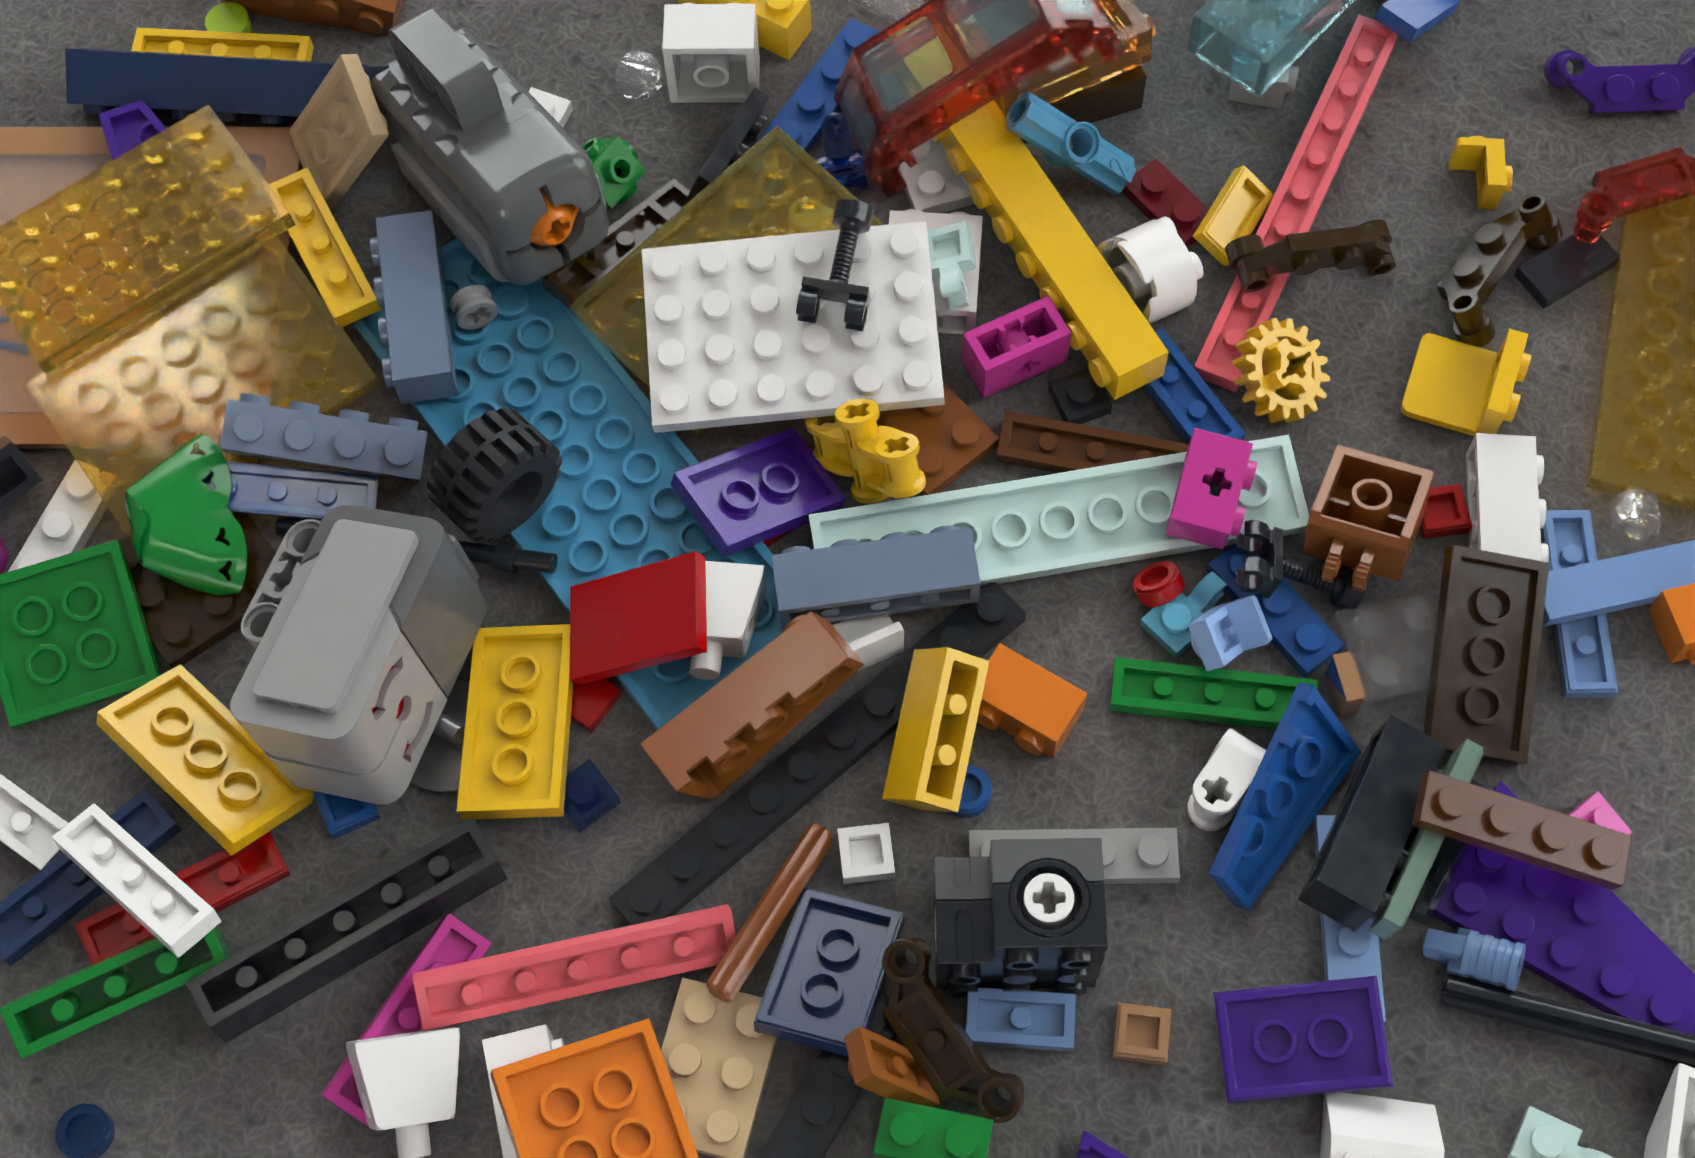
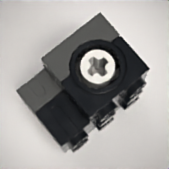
M1102 838L991 840L989 856L970 858L935 857L933 907L936 989L947 990L949 997L967 998L968 992H978V987L1003 989V992L1033 991V988H1054L1055 993L1076 994V996L1087 993V987H1095L1096 979H1098L1101 970L1100 966L1103 964L1105 951L1108 948Z

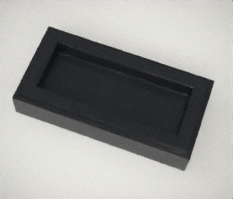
M1590 224L1518 266L1514 276L1544 309L1617 266L1621 257Z

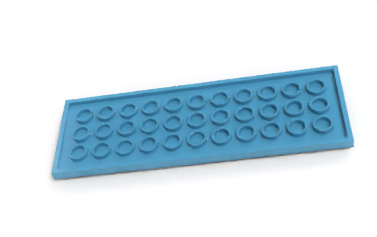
M456 238L443 246L441 251L458 396L410 404L443 448L469 422L481 417L488 411H497L500 408L514 409L519 412L560 451L559 455L562 457V464L559 468L560 474L554 484V488L540 508L526 522L508 535L514 543L520 544L522 549L557 554L558 564L554 573L536 572L569 616L570 586L696 551L705 556V561L764 565L766 593L747 654L742 658L722 657L719 678L704 680L690 675L691 656L615 676L657 731L782 634L783 629H781L771 559L773 554L763 542H760L723 558L670 485L674 472L699 462L674 431L654 432L651 402L579 313H573L542 287V279L524 286L494 279ZM477 284L485 285L490 290L491 300L497 306L498 313L490 323L478 329L468 330L461 328L456 321V314L452 312L449 304L451 297L464 287ZM384 305L380 306V311L351 323V326L381 366L382 359L390 358L389 346H382L378 329V318L386 317Z

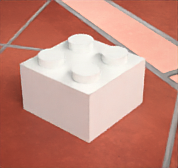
M734 2L727 4H664L662 51L670 103L745 102L754 87L759 89L760 53L755 4Z

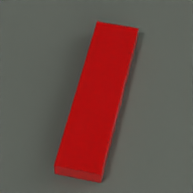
M271 831L232 856L223 849L175 873L181 881L209 904L216 913L291 875ZM119 903L74 924L91 964L154 936Z

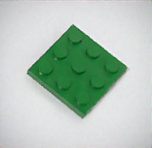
M118 539L0 574V695L11 728L16 729L129 694L161 675L123 544Z

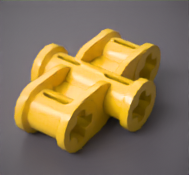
M862 398L841 404L836 409L835 416L805 419L807 431L813 435L815 443L813 455L825 470L840 476H853L854 482L851 485V493L853 499L857 502L872 504L881 502L889 497L908 498L920 493L926 486V477L924 472L918 467L916 455L919 453L920 445L917 437L893 427L877 426L876 420L880 415L878 404L873 400Z

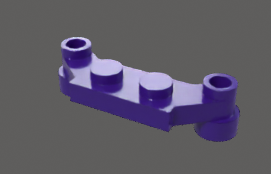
M1695 46L1686 49L1681 54L1678 64L1596 67L1588 62L1583 54L1572 50H1563L1553 53L1546 60L1544 76L1551 85L1556 87L1566 86L1589 104V113L1685 110V100L1695 92ZM1568 61H1570L1573 65V72L1571 75L1567 72L1566 69Z

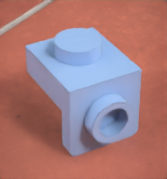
M1254 595L1212 607L1188 624L1191 631L1190 638L1193 650L1201 657L1206 671L1224 667L1243 651L1266 645L1272 640L1271 632L1259 602Z

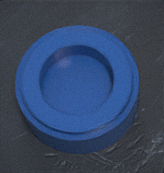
M968 764L958 812H950L951 814L961 818H971L978 816L986 810L991 801L992 784L988 775L982 769Z

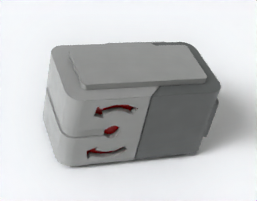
M341 505L333 508L324 516L321 522L315 519L297 522L285 534L242 618L240 625L241 633L256 651L232 696L230 711L291 785L377 805H387L395 802L405 793L447 702L446 697L450 695L489 606L485 594L477 583L479 574L458 540L454 536L447 534L437 520L354 505Z

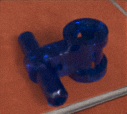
M840 113L828 114L823 119L821 125L826 155L817 156L823 197L832 196V191L859 187V191L868 190L862 149L853 150L850 129L846 117ZM842 140L841 144L839 145L833 143V141L838 142ZM853 171V172H850V173L832 175V174H836V173H842V172Z

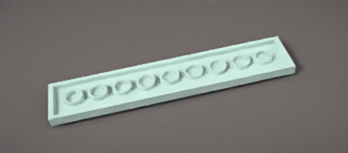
M1289 435L1248 441L1253 443L1249 461L1257 462V468L1250 491L1241 489L1238 506L1245 507L1246 511L1240 533L1244 534V523L1248 520L1262 521L1271 530L1274 527L1283 529V536L1306 532L1309 513ZM1186 452L808 515L814 549L830 547L833 543L845 539H855L860 543L877 541L887 534L903 532L909 536L928 534L931 530L941 526H956L958 529L971 528L981 582L980 587L986 586L991 582L1001 584L1213 548L1165 535ZM1209 484V494L1218 497V486ZM1229 535L1225 546L1236 544L1237 536Z

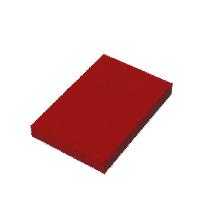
M696 551L570 586V680L579 685L707 652L705 556Z

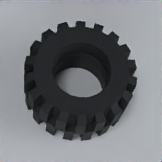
M500 408L497 411L491 410L469 422L442 449L430 470L431 476L427 480L426 487L429 490L427 495L471 540H475L478 543L495 541L521 526L544 503L559 477L562 457L559 455L560 451L516 410H510L509 408Z

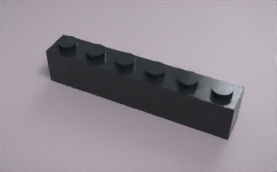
M471 818L187 981L186 984L208 1028L227 1043L508 878L474 818Z

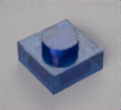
M591 759L566 776L564 813L579 833L621 803L620 797Z

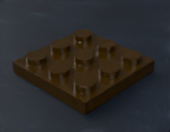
M232 513L241 525L247 547L246 576L239 593L214 595L178 584L140 564L131 539L132 534L121 540L149 636L171 669L180 664L183 666L241 628L242 618L276 554L248 514ZM220 528L219 535L215 540L229 546V541L224 538L225 529ZM230 560L227 561L223 568L219 569V573H222L227 581L231 580L228 573L232 565Z

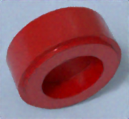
M1159 561L1144 567L1137 573L1132 582V588L1139 602L1146 607H1158L1171 602L1181 594L1185 587V581L1178 566L1169 561Z

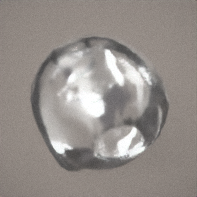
M638 49L631 50L619 60L615 72L617 92L635 100L650 99L657 94L663 82V72L658 59L652 54Z
M1631 489L1622 491L1611 499L1608 506V520L1612 531L1618 539L1624 542L1643 544L1660 532L1661 515L1659 514V501L1653 493L1644 489Z

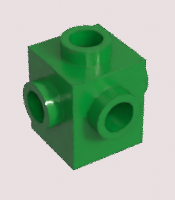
M595 137L581 146L590 157L595 174L599 177L606 201V209H612L616 204L623 203L636 192L638 186L635 183L646 170L637 160L638 155L629 143L619 137L604 139Z

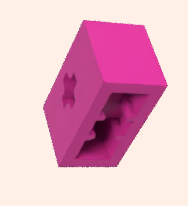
M1046 296L963 333L962 363L984 399L1067 362L1071 332L1049 296Z
M1197 428L1194 429L1186 452L1165 535L1223 550L1229 535H1239L1246 511L1245 507L1238 506L1241 489L1250 491L1257 468V462L1249 461L1253 443ZM1209 484L1218 486V497L1209 494Z

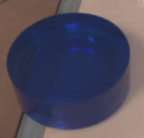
M76 1105L67 1110L58 1121L55 1131L56 1143L59 1149L71 1158H98L112 1144L115 1134L114 1122L106 1111L96 1105Z

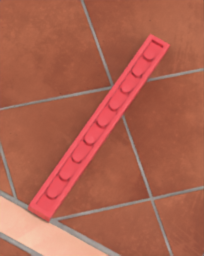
M1358 15L1257 230L1256 235L1261 237L1264 248L1283 240L1288 234L1310 232L1398 40L1399 35L1381 22ZM1291 272L1270 276V284L1255 292L1243 291L1237 273L1194 365V369L1204 381L1235 393L1237 392L1239 385H1235L1234 380L1242 376L1241 369L1232 365V360L1242 357L1243 354L1236 348V344L1247 339L1245 331L1270 320Z

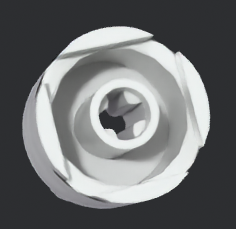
M1161 217L1157 220L1148 221L1103 241L1098 246V251L1149 324L1176 313L1194 302L1197 293V280L1203 277V266L1201 260L1194 252H1188L1170 218Z

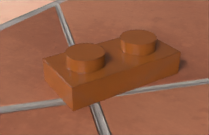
M861 1026L844 1036L849 1056L848 1070L855 1081V1085L885 1098L934 1108L940 1105L938 1094L906 1047Z

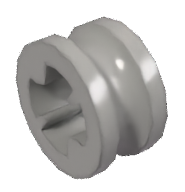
M479 284L470 285L460 289L451 297L449 304L452 312L456 314V321L461 328L468 330L478 329L487 325L496 317L498 309L495 302L491 300L492 296L489 288Z

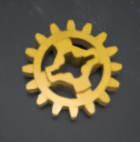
M1272 318L1245 331L1247 339L1236 344V348L1243 356L1232 360V365L1241 369L1242 376L1234 380L1235 385H1245L1247 389L1242 398L1243 402L1246 403L1254 400L1257 403L1255 415L1261 416L1269 413L1270 423H1277L1283 420L1286 423H1290L1304 418L1305 415L1316 412L1318 408L1315 402L1323 400L1327 396L1324 390L1320 388V384L1330 381V376L1321 372V365L1327 363L1328 359L1325 356H1317L1315 351L1319 347L1320 341L1316 339L1309 342L1306 339L1308 327L1304 325L1294 329L1293 319L1290 318L1278 322L1277 318Z

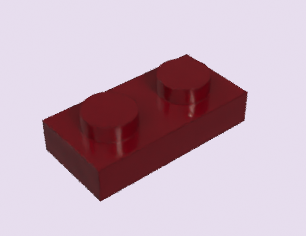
M1157 159L1153 160L1135 173L1131 183L1126 185L1121 192L1150 221L1161 217L1170 218L1176 227L1177 234L1187 248L1197 241L1193 235L1209 209Z

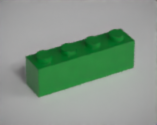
M219 925L213 928L179 958L153 936L8 1002L0 1008V1014L20 1058L23 1059L186 984L187 981L226 960L232 954Z

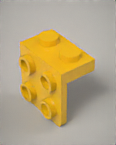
M1509 328L1498 353L1432 333L1423 335L1401 403L1400 410L1402 414L1474 437L1476 433L1497 434L1503 421L1510 423L1513 421L1521 395L1513 393L1516 381L1523 382L1531 361V355L1523 353L1528 334Z

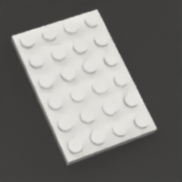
M927 221L870 226L868 232L858 235L848 284L866 286L870 290L871 300L863 331L845 328L844 315L846 303L821 299L816 323L797 320L796 307L802 288L803 276L829 280L840 229L642 249L651 416L654 432L835 416L836 409L841 404L862 398L875 401L878 404L879 411L945 405Z

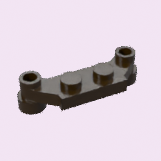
M1529 194L1519 201L1518 209L1492 222H1482L1438 284L1437 289L1441 298L1449 302V310L1454 319L1453 331L1458 341L1477 347H1483L1494 338L1496 330L1489 313L1483 310V304L1525 243L1531 249L1542 250L1555 245L1562 238L1563 229L1555 212L1550 211L1543 194Z
M1382 219L1367 221L1354 227L1288 234L1283 240L1265 248L1259 235H1245L1231 241L1225 247L1230 267L1237 270L1244 292H1255L1265 288L1270 284L1269 277L1275 274L1294 272L1295 275L1302 276L1322 268L1336 267L1338 270H1348L1361 264L1367 267L1370 276L1388 273L1396 267L1389 246L1392 237L1386 221Z
M902 937L897 939L885 949L882 957L883 969L891 979L890 1005L884 1008L882 1013L909 1050L942 1102L950 1097H955L976 1104L982 1116L994 1120V1123H1005L1011 1120L1019 1112L1024 1102L1025 1090L1022 1080L1015 1074L1001 1073L989 1067L929 978V962L932 955L929 944L919 937ZM906 949L911 950L915 954L916 964L911 963L907 959ZM998 1088L1006 1089L1010 1093L1011 1100L1002 1098Z

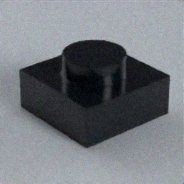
M1089 368L1049 382L1048 391L1063 421L1083 424L1111 414L1112 404L1104 388L1099 387L1093 380Z

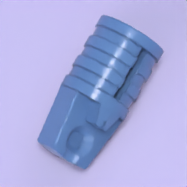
M1458 927L1457 934L1428 928L1422 950L1424 957L1448 965L1447 973L1467 979L1471 977L1476 979V981L1489 982L1491 985L1504 986L1508 990L1515 991L1523 967L1526 944L1520 942L1512 943L1510 940L1497 939L1487 934L1481 935L1478 931Z

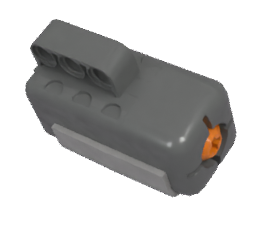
M427 8L388 30L389 39L397 60L389 63L388 69L375 75L371 86L379 110L386 119L389 133L388 139L399 168L407 181L447 228L494 279L501 282H511L514 285L520 286L533 284L597 247L606 238L609 229L606 201L599 177L595 174L593 163L587 152L470 31L459 29L454 32L432 8Z

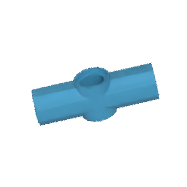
M1031 92L1021 93L1020 97L1011 104L1005 117L1007 121L1006 129L1041 150L1045 159L1051 164L1067 166L1110 194H1120L1123 188L1131 183L1137 169L1134 166L1135 159L1101 138L1093 124L1086 121L1076 122ZM1070 137H1071V139H1072V141H1073V149H1072V150H1071V148H1070V143H1069Z

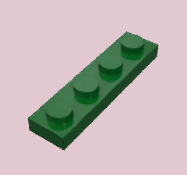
M1115 657L1109 711L1276 730L1298 682L1314 685L1318 691V680L1218 668L1206 671L1205 667Z

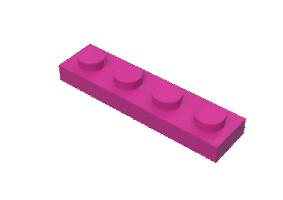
M450 913L444 914L358 1040L423 1031L412 973L480 959L492 943ZM347 1055L320 1096L368 1126Z

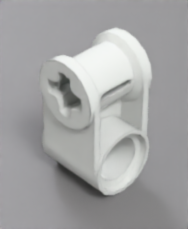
M1231 728L1221 738L1207 764L1196 778L1187 804V811L1191 821L1198 828L1205 831H1217L1230 823L1238 811L1266 752L1265 749ZM1213 795L1220 798L1214 804L1207 802Z

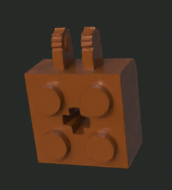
M1337 444L1311 509L1303 554L1326 560L1321 580L1333 583L1334 578L1338 576L1341 565L1355 569L1352 576V589L1361 592L1365 590L1370 574L1400 582L1427 508L1435 471Z

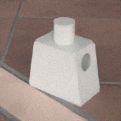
M705 561L707 652L691 656L689 673L693 677L704 680L717 679L720 677L722 657L742 658L747 654L766 593L764 565Z
M444 1027L346 1042L348 1057L367 1124L370 1129L376 1131L395 1128L398 1158H419L431 1155L428 1123L453 1119L455 1116L460 1031L458 1027Z

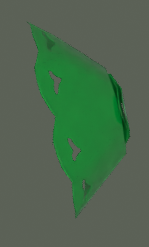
M200 433L182 445L125 491L124 506L132 532L131 539L138 561L143 567L190 589L214 595L239 593L244 584L247 567L245 536L241 525L227 508L232 488L228 465L221 449L205 434ZM194 444H198V450L204 451L205 455L190 454L194 449ZM210 471L214 473L211 479L215 486L214 491L202 482V479L206 478ZM220 528L225 529L224 538L229 541V546L215 540L219 535ZM230 560L232 565L228 573L231 580L227 581L226 577L219 573V569L223 568L227 561Z

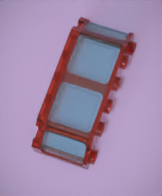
M929 0L852 49L833 98L848 119L865 157L863 164L869 177L890 198L907 187L899 167L904 161L910 168L918 164L912 152L918 146L1069 53L1078 65L1085 61L1081 52L1088 48H1095L1107 64L1124 54L1126 50L1099 0Z

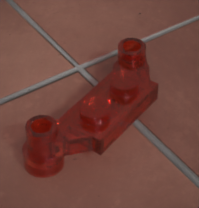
M1679 147L1596 172L1591 181L1594 190L1587 192L1582 197L1576 210L1577 221L1573 227L1575 237L1584 243H1594L1599 240L1603 231L1611 227L1616 218L1695 195V157L1684 154L1682 148Z

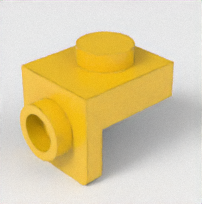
M1483 136L1457 138L1448 161L1449 170L1476 171L1478 209L1496 210L1503 193L1510 192L1513 180L1512 166L1505 164L1504 139L1486 138Z

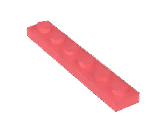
M725 904L412 973L423 1031L716 966L736 937L732 911L729 905Z

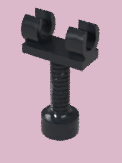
M840 199L836 202L832 223L840 229L830 277L829 280L803 276L802 288L796 307L798 321L816 323L822 299L846 303L844 315L845 328L858 331L864 330L871 300L870 290L866 286L848 284L858 235L866 233L870 229L874 210L867 203L855 199Z
M1259 520L1245 521L1244 534L1239 533L1237 536V548L1245 555H1260V557L1244 558V571L1236 569V584L1242 591L1248 593L1260 592L1261 597L1269 599L1284 577L1330 593L1332 605L1349 611H1353L1359 606L1364 597L1366 587L1363 592L1352 589L1353 569L1342 568L1338 576L1334 578L1333 583L1321 580L1323 570L1283 556V529L1274 527L1271 530L1266 523Z

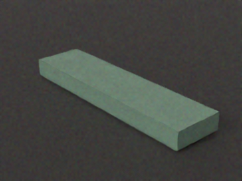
M1466 739L1450 756L1444 775L1470 783L1484 754V751H1482L1484 747ZM1419 828L1415 835H1413L1407 848L1410 850L1409 857L1401 872L1393 878L1388 888V891L1392 893L1390 901L1381 917L1373 921L1369 932L1386 940L1404 927L1445 838L1444 835Z

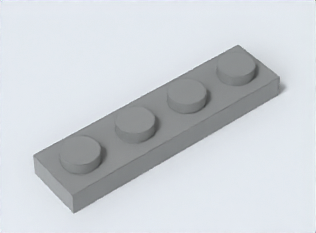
M1177 828L969 830V858L989 856L991 840L1102 838L1104 884L1178 883L1180 880Z

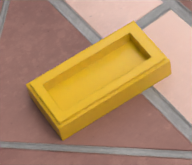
M1245 165L1235 168L1193 237L1222 265H1230L1225 247L1228 243L1239 237L1252 234L1272 201L1274 194Z

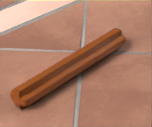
M815 822L807 825L708 979V992L712 996L726 1003L731 1002L735 998L833 843L832 832L828 828Z

